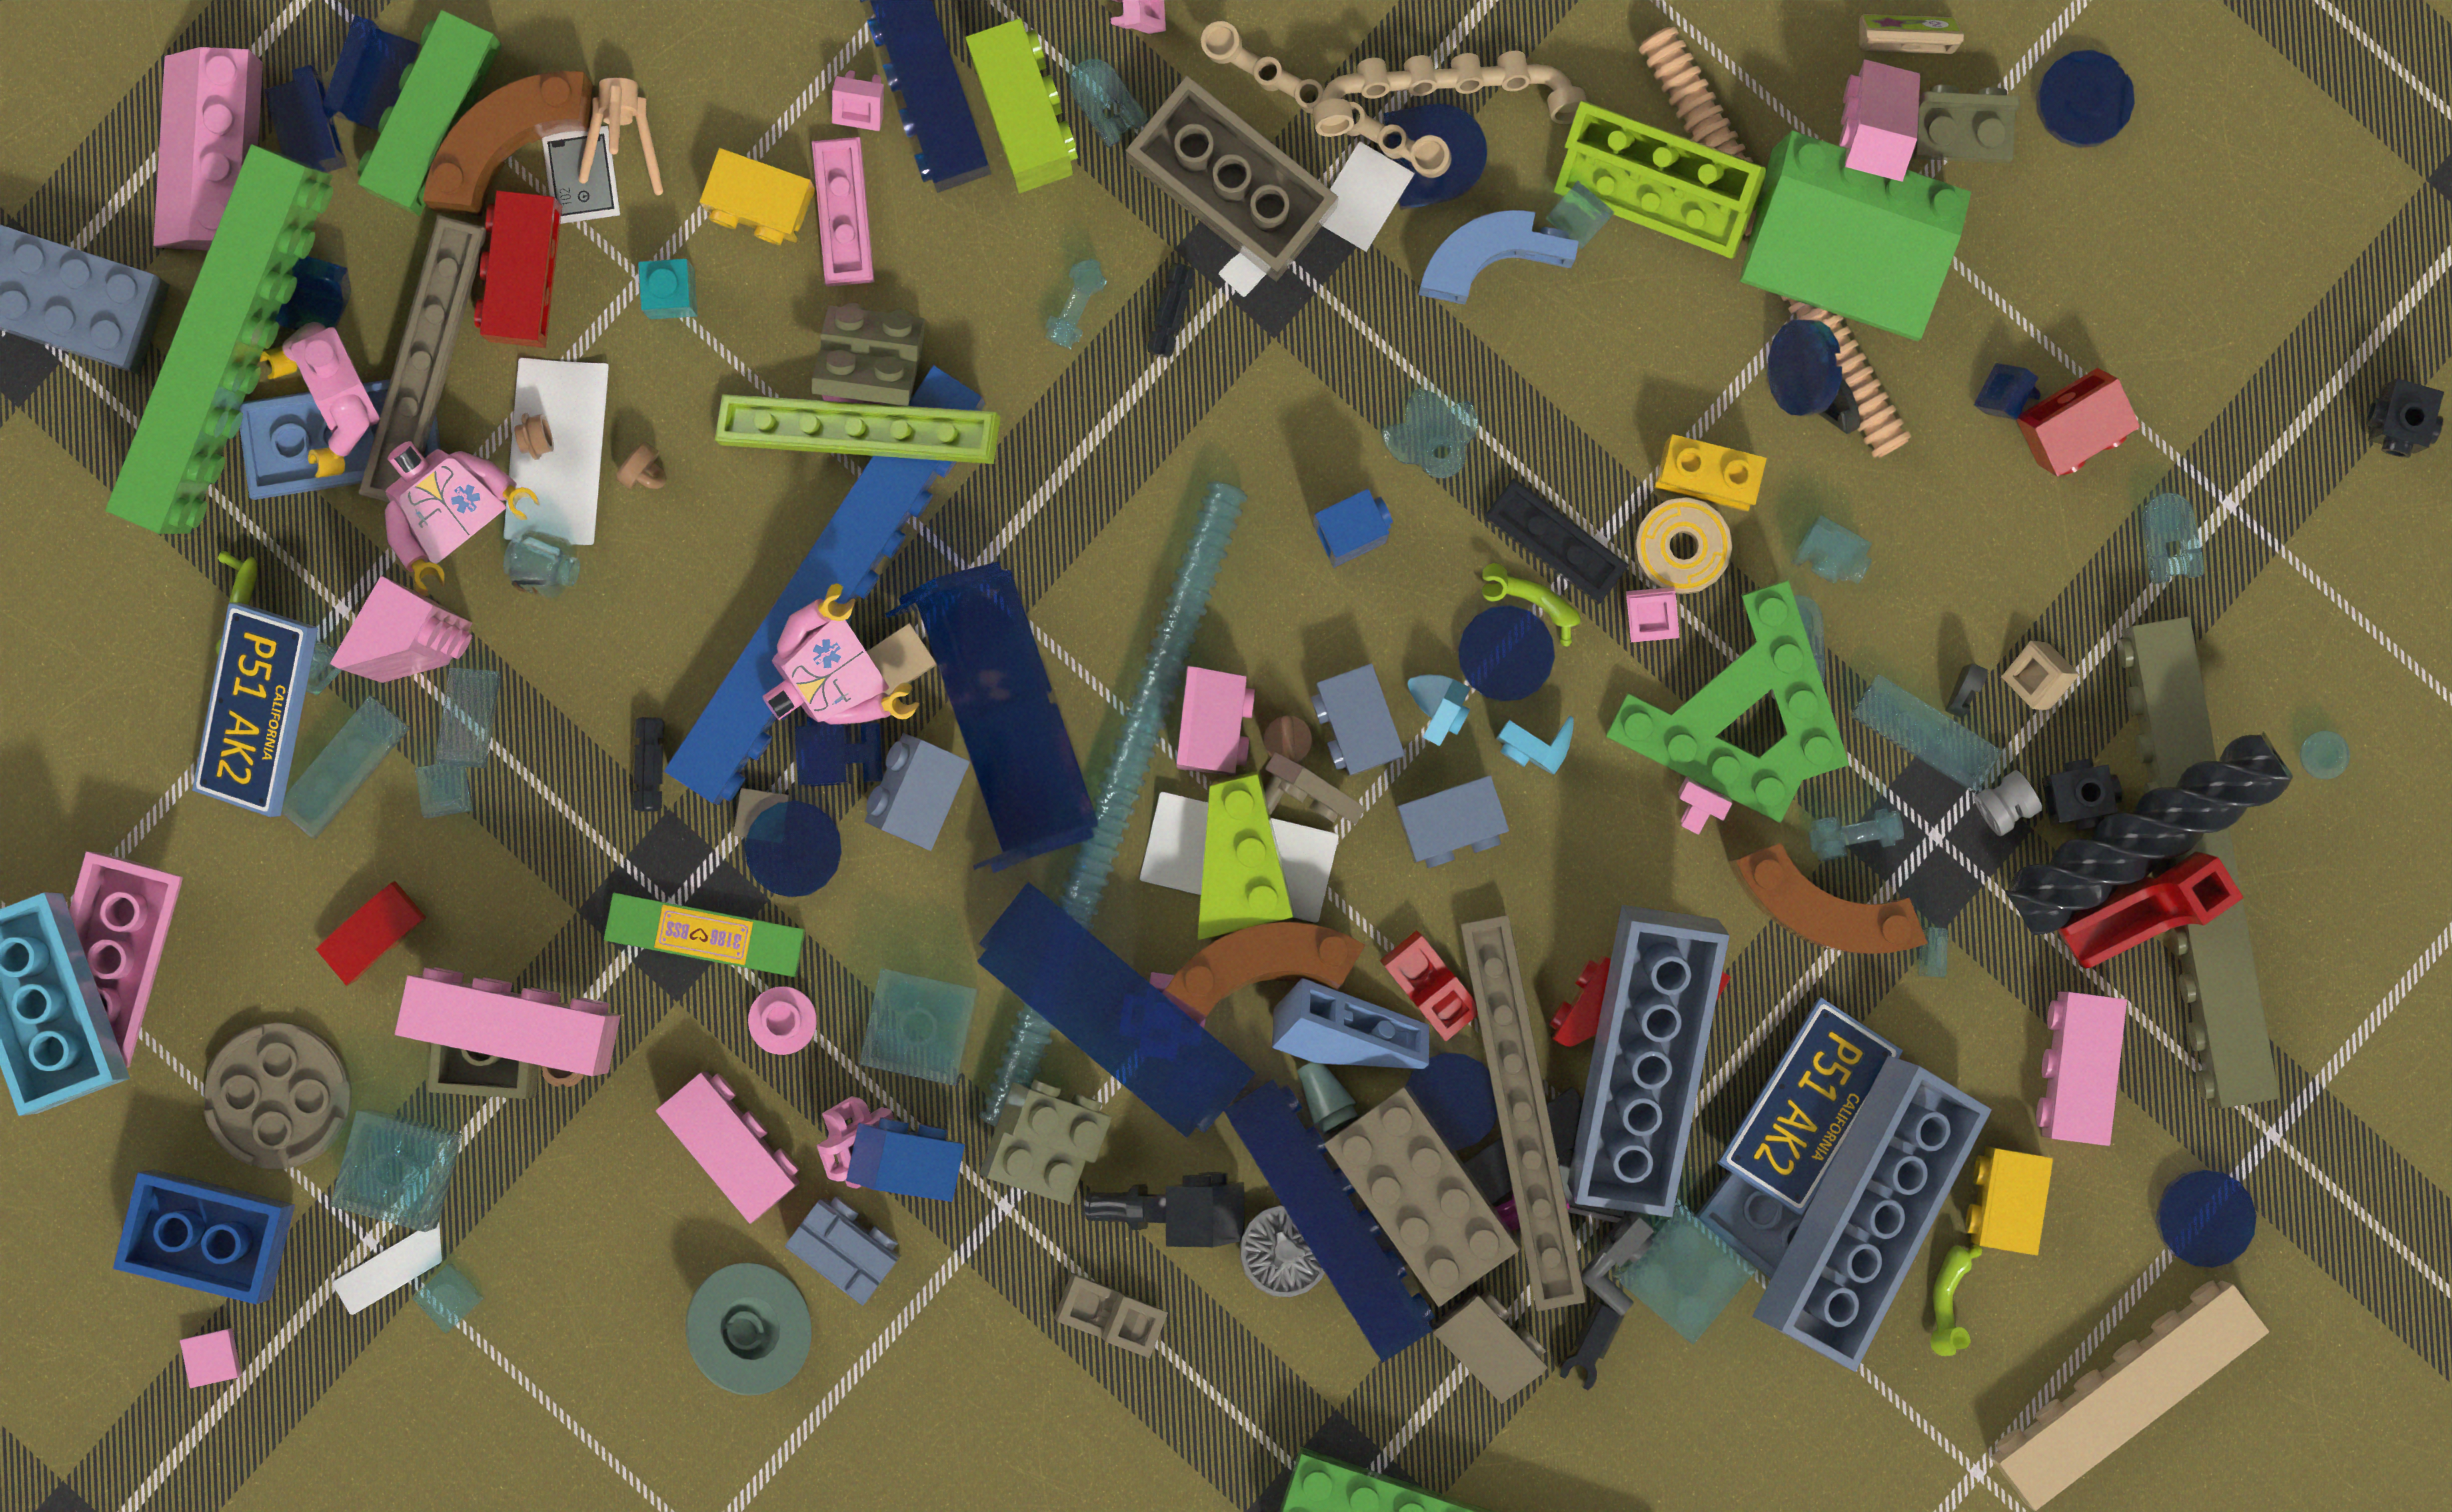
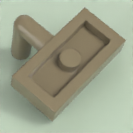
M1276 752L1266 767V770L1272 773L1264 788L1270 815L1284 793L1302 803L1306 796L1313 800L1309 809L1333 823L1339 815L1356 824L1366 808L1308 769Z

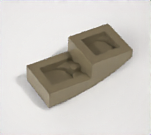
M1072 1273L1054 1319L1062 1324L1100 1337L1107 1343L1150 1358L1168 1312L1123 1292Z

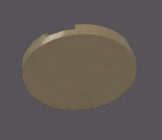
M270 1023L244 1030L226 1042L214 1056L206 1072L208 1075L204 1090V1115L208 1127L216 1141L226 1152L250 1166L266 1169H286L300 1166L316 1159L335 1143L342 1133L350 1114L352 1087L349 1072L342 1057L324 1037L303 1026L289 1023Z

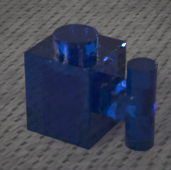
M807 717V726L795 727L797 779L799 786L850 785V764H863L864 783L882 782L880 723L860 724L861 743L849 744L848 726L845 724L817 722L813 718Z

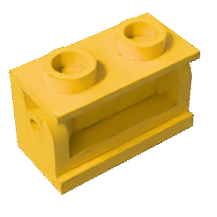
M719 148L702 193L700 204L706 212L710 213L708 218L710 221L730 229H736L738 223L755 229L754 236L772 244L781 245L783 239L794 243L797 242L794 231H799L816 189L811 180Z
M1672 434L1665 442L1654 488L1748 512L1750 505L1756 504L1767 458Z
M1985 1146L1984 1156L1978 1155L1973 1172V1183L1979 1185L1977 1203L1969 1205L1966 1216L1965 1229L1967 1233H1972L1971 1243L2038 1256L2053 1158Z

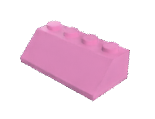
M198 47L165 56L153 243L155 248L209 250L250 145L258 146L263 62L249 49Z
M380 576L330 664L338 669L381 683L449 665L453 657L459 659L467 649L472 638V634L468 632L472 622L430 598Z
M86 851L69 912L125 1066L128 1068L131 1064L183 877L109 854Z

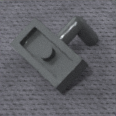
M1626 1212L1601 1240L1603 1248L1581 1272L1582 1281L1620 1316L1627 1312L1634 1301L1607 1278L1605 1274L1615 1263L1620 1267L1628 1259L1633 1264L1636 1263L1652 1246L1653 1241L1649 1237L1654 1232V1229L1648 1217L1639 1212Z

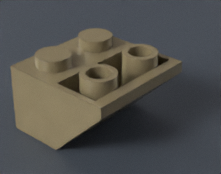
M1471 1288L1430 1329L1502 1404L1539 1377L1548 1368L1540 1358L1546 1350L1522 1325L1514 1331L1505 1322L1511 1314L1488 1290L1480 1296Z

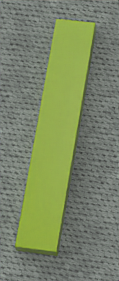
M722 394L715 441L724 446L994 464L1001 417L996 412Z

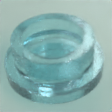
M2319 731L2308 736L2303 742L2300 749V761L2304 770L2312 777L2332 779L2342 774L2347 768L2350 761V750L2346 741L2337 733Z

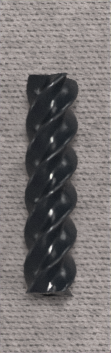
M2264 731L2262 735L2249 734L2240 736L2226 746L2219 761H2203L2188 767L2181 775L2176 787H2160L2147 792L2139 800L2134 813H2117L2104 818L2096 827L2091 839H2073L2061 844L2053 854L2049 865L2033 864L2020 869L2009 884L2010 890L2004 891L2019 911L2033 936L2056 931L2067 924L2077 910L2089 909L2106 901L2119 885L2131 884L2142 880L2159 865L2161 859L2175 858L2185 854L2194 848L2202 839L2204 833H2213L2227 829L2240 819L2247 807L2262 806L2272 802L2287 789L2293 775Z

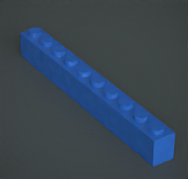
M934 365L909 402V406L974 411H982L985 405L982 396ZM873 456L665 768V773L713 804L719 805L723 798L729 802L734 798L745 781V777L740 774L750 758L757 761L772 740V736L767 734V732L776 720V717L768 708L762 696L784 681L774 666L772 659L778 653L777 643L789 616L817 599L825 600L828 588L835 583L843 586L842 593L834 600L835 602L845 604L850 599H856L857 596L865 599L879 579L880 575L874 571L883 557L887 556L891 559L904 542L906 534L901 530L911 515L919 518L930 503L933 494L928 489L938 475L945 478L957 461ZM852 614L846 619L848 625L853 617ZM787 714L781 720H785L789 714Z

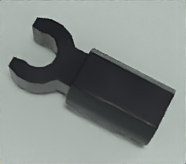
M1595 1300L1574 1342V1345L1578 1348L1575 1354L1567 1356L1561 1362L1559 1376L1566 1379L1572 1367L1581 1365L1586 1369V1377L1581 1386L1587 1391L1592 1388L1597 1380L1595 1364L1598 1358L1604 1359L1625 1315L1620 1316L1611 1307Z

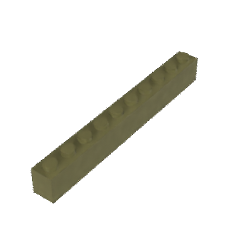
M2190 616L2128 627L2121 630L2123 639H2119L2117 642L2120 663L2123 668L2128 667L2131 687L2126 689L2127 705L2131 715H2137L2140 734L2135 736L2136 753L2140 763H2146L2149 782L2144 784V795L2155 788L2176 787L2181 775L2188 767L2195 763L2217 761ZM2229 827L2218 832L2204 833L2202 839L2194 848L2185 854L2175 858L2164 859L2165 870L2168 871L2195 851L2217 856L2241 892ZM2242 899L2204 926L2187 924L2170 929L2173 950L2176 955L2182 956L2185 974H2181L2179 977L2181 995L2185 1003H2190L2194 1021L2188 1024L2189 1039L2195 1052L2199 1051L2202 1070L2197 1072L2199 1092L2204 1100L2208 1099L2209 1107L2220 1109L2280 1099Z

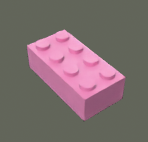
M424 967L423 975H407L395 1035L589 1076L606 1074L609 1071L621 1016L608 1012L609 1003L587 998H572L571 1004L559 1002L561 993L532 987L531 989L523 988L522 993L517 994L511 992L512 983L485 977L483 979L473 978L472 984L462 982L464 973L434 967V969Z

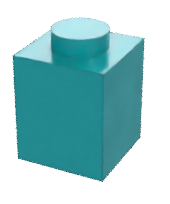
M688 259L638 262L641 310L650 320L698 316L695 268Z

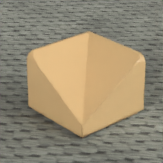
M2030 641L2001 677L2032 709L2050 710L2080 674L2049 643Z

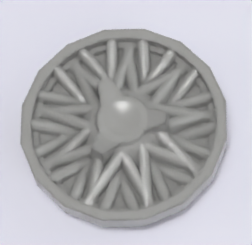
M1277 1206L1260 1212L1247 1224L1240 1241L1239 1259L1244 1274L1257 1289L1271 1296L1293 1297L1308 1292L1322 1279L1329 1264L1330 1245L1324 1228L1313 1215L1298 1207Z

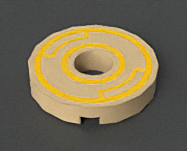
M1687 497L1667 500L1653 508L1639 525L1635 541L1636 561L1645 578L1656 587H1675V593L1677 594L1698 593L1715 583L1728 567L1732 552L1730 529L1721 514L1706 502ZM1685 533L1694 539L1696 552L1692 558L1682 560L1672 554L1670 541L1675 534Z

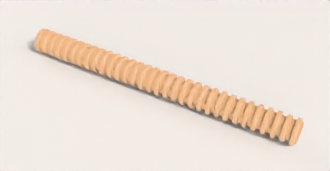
M1664 28L1643 41L1639 51L1642 55H1648L1649 59L1646 61L1648 67H1655L1654 77L1657 81H1663L1664 85L1661 89L1664 94L1670 93L1669 103L1672 107H1678L1679 111L1676 115L1679 120L1684 119L1686 121L1683 127L1687 133H1693L1694 137L1691 140L1753 162L1751 157L1745 158L1743 154L1746 150L1745 146L1737 144L1738 134L1736 131L1730 132L1728 128L1731 125L1730 120L1722 118L1723 108L1721 105L1715 106L1713 102L1716 99L1715 94L1707 92L1706 87L1709 85L1707 80H1700L1698 76L1701 73L1700 68L1692 66L1691 62L1694 59L1692 54H1685L1683 50L1686 47L1685 42L1677 40L1676 36L1679 34L1677 28ZM1757 209L1752 211L1745 230L1746 236L1751 235ZM1781 296L1783 301L1789 300L1792 305L1788 308L1790 313H1796L1799 317L1796 321L1798 327L1804 326L1807 331L1803 336L1806 340H1812L1814 345L1811 347L1813 353L1819 352L1822 357L1818 360L1819 364L1834 368L1850 387L1859 410L1860 428L1857 430L1859 432L1864 430L1867 436L1863 439L1866 445L1871 443L1874 448L1871 452L1874 458L1878 456L1881 458L1909 442L1908 439L1911 437L1909 431L1903 432L1900 427L1904 422L1901 418L1896 419L1893 415L1896 408L1894 405L1888 406L1885 401L1889 396L1886 392L1881 393L1878 389L1881 382L1879 379L1873 380L1870 375L1873 372V368L1865 366L1863 360L1866 359V356L1863 352L1858 354L1855 349L1858 346V342L1856 339L1850 340L1848 334L1851 333V330L1848 326L1843 328L1840 323L1843 320V316Z

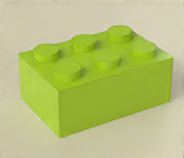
M1019 18L965 37L1018 193L1020 194L1072 176L1071 161L1078 158L1075 149L1076 145L1067 120L1060 123L1057 122L1056 115L1062 113L1059 104L1060 100L1052 76H1041L1040 70L1046 69V64L1035 29L1026 32L1022 19Z

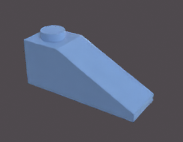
M1302 978L1274 1007L1272 1048L1313 1063L1424 1069L1429 1064V1024Z

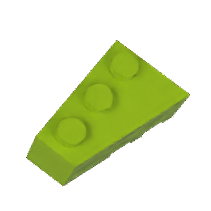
M1259 770L1214 780L1210 784L1198 940L1293 917L1294 909Z

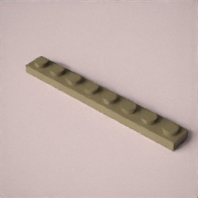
M1509 915L1461 924L1536 1310L1539 1312L1586 1303Z

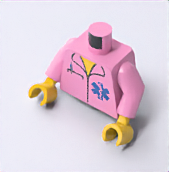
M311 322L299 328L284 341L283 346L263 351L260 362L269 360L271 363L272 372L267 376L268 379L294 373L297 367H299L317 407L333 434L328 441V448L312 449L308 453L309 464L318 463V471L315 477L321 478L341 475L344 472V456L350 454L368 427L379 423L380 417L335 327L326 329L321 323Z
M408 441L395 448L388 456V460L400 474L401 478L385 491L390 501L385 509L387 540L409 572H415V588L423 596H428V590L421 582V579L426 575H434L438 578L441 586L444 587V572L437 563L505 510L506 507L501 501L507 499L510 510L520 520H527L528 518L516 509L518 500L528 497L535 504L540 505L539 499L532 490L524 487L516 489V482L491 461L463 451L454 452L449 455L437 449L424 458L414 444Z
M835 583L828 588L825 600L817 599L789 616L777 643L778 653L772 659L774 666L784 681L763 695V700L778 720L800 705L808 716L817 722L824 721L828 724L863 723L890 715L898 719L911 717L919 703L915 702L911 705H906L900 702L898 697L908 695L913 687L908 683H900L890 696L884 693L890 687L846 622V619L852 613L855 599H850L845 604L834 601L842 593L843 586Z

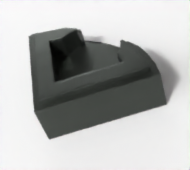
M1829 366L1818 372L1814 412L1846 434H1849L1860 428L1858 406L1844 378L1834 368Z
M1973 663L1964 666L1945 711L1960 718L1965 716L1971 709L1970 704L1975 691L1980 692L1989 674L1987 672L1988 669Z

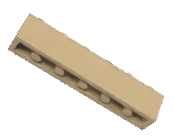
M2212 1280L2200 1286L2191 1294L2190 1299L2193 1302L2179 1313L2172 1310L2161 1316L2152 1324L2151 1328L2154 1331L2140 1343L2137 1340H2132L2123 1345L2113 1354L2114 1363L2101 1373L2095 1369L2085 1374L2074 1384L2076 1392L2063 1402H2060L2059 1399L2049 1402L2035 1414L2038 1421L2023 1432L2020 1429L2011 1431L1996 1444L1998 1451L1990 1458L2025 1505L2037 1511L2269 1333V1330L2234 1284L2224 1281L2216 1284Z

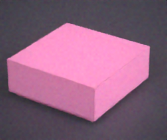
M1675 587L1626 591L1631 642L1679 638Z
M232 1328L180 1340L190 1388L242 1376Z

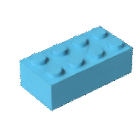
M44 892L0 909V1066L18 1116L38 1114L130 1079L63 893Z

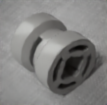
M2017 770L2003 777L1999 787L1995 789L1986 788L1974 796V801L1981 815L1998 836H2002L2012 830L2015 821L2019 818H2031L2042 811L2041 802L2034 789Z

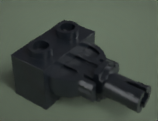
M1201 1172L1199 1175H1183L1182 1184L1166 1186V1194H1148L1146 1184H1134L1128 1192L1122 1193L1091 1192L1086 1195L1085 1216L1087 1221L1127 1222L1132 1230L1147 1229L1148 1223H1166V1247H1218L1241 1241L1244 1233V1182H1228V1173Z

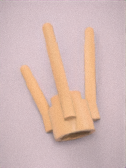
M607 78L599 82V97L593 98L592 118L579 174L580 183L584 184L588 181L602 119L605 123L609 124V152L614 155L618 153L620 125L632 123L633 116H635L653 191L656 195L663 193L659 167L646 117V99L638 97L637 82L627 78Z

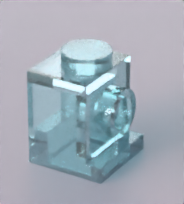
M1820 515L1812 522L1791 563L1799 567L1806 561L1813 563L1811 571L1829 582L1837 583L1838 579H1841L1845 582L1851 580L1859 584L1872 562V559L1866 556L1872 543Z

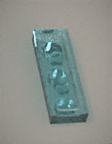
M1880 674L1875 675L1850 715L1855 720L1973 793L1979 791L2003 752Z
M369 695L286 793L281 813L309 837L317 839L411 727L375 697Z

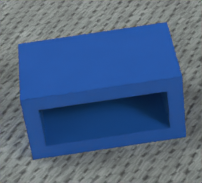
M1366 489L1315 513L1313 527L1333 568L1385 544L1389 536L1388 529L1391 528L1390 524L1393 523V520L1383 498L1380 496L1373 499L1369 489Z
M880 1117L878 1126L864 1123L858 1124L846 1181L878 1191L949 1202L953 1201L965 1144L946 1139L948 1130L919 1124L918 1132L908 1131L909 1123Z

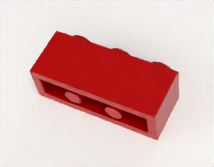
M496 191L495 204H489L487 207L486 231L492 234L489 252L484 251L481 256L480 278L485 280L486 284L484 299H478L476 302L474 324L476 328H480V335L488 342L546 348L563 208L555 197Z

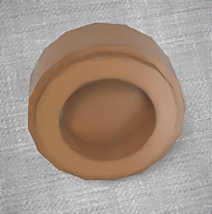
M646 441L644 443L641 442L617 472L616 480L629 490L638 482L650 489L662 488L666 483L667 477L663 469L654 463L659 451Z
M1286 715L1276 718L1265 731L1264 746L1271 758L1276 752L1297 763L1306 757L1311 748L1312 736L1310 729L1304 721L1295 716Z

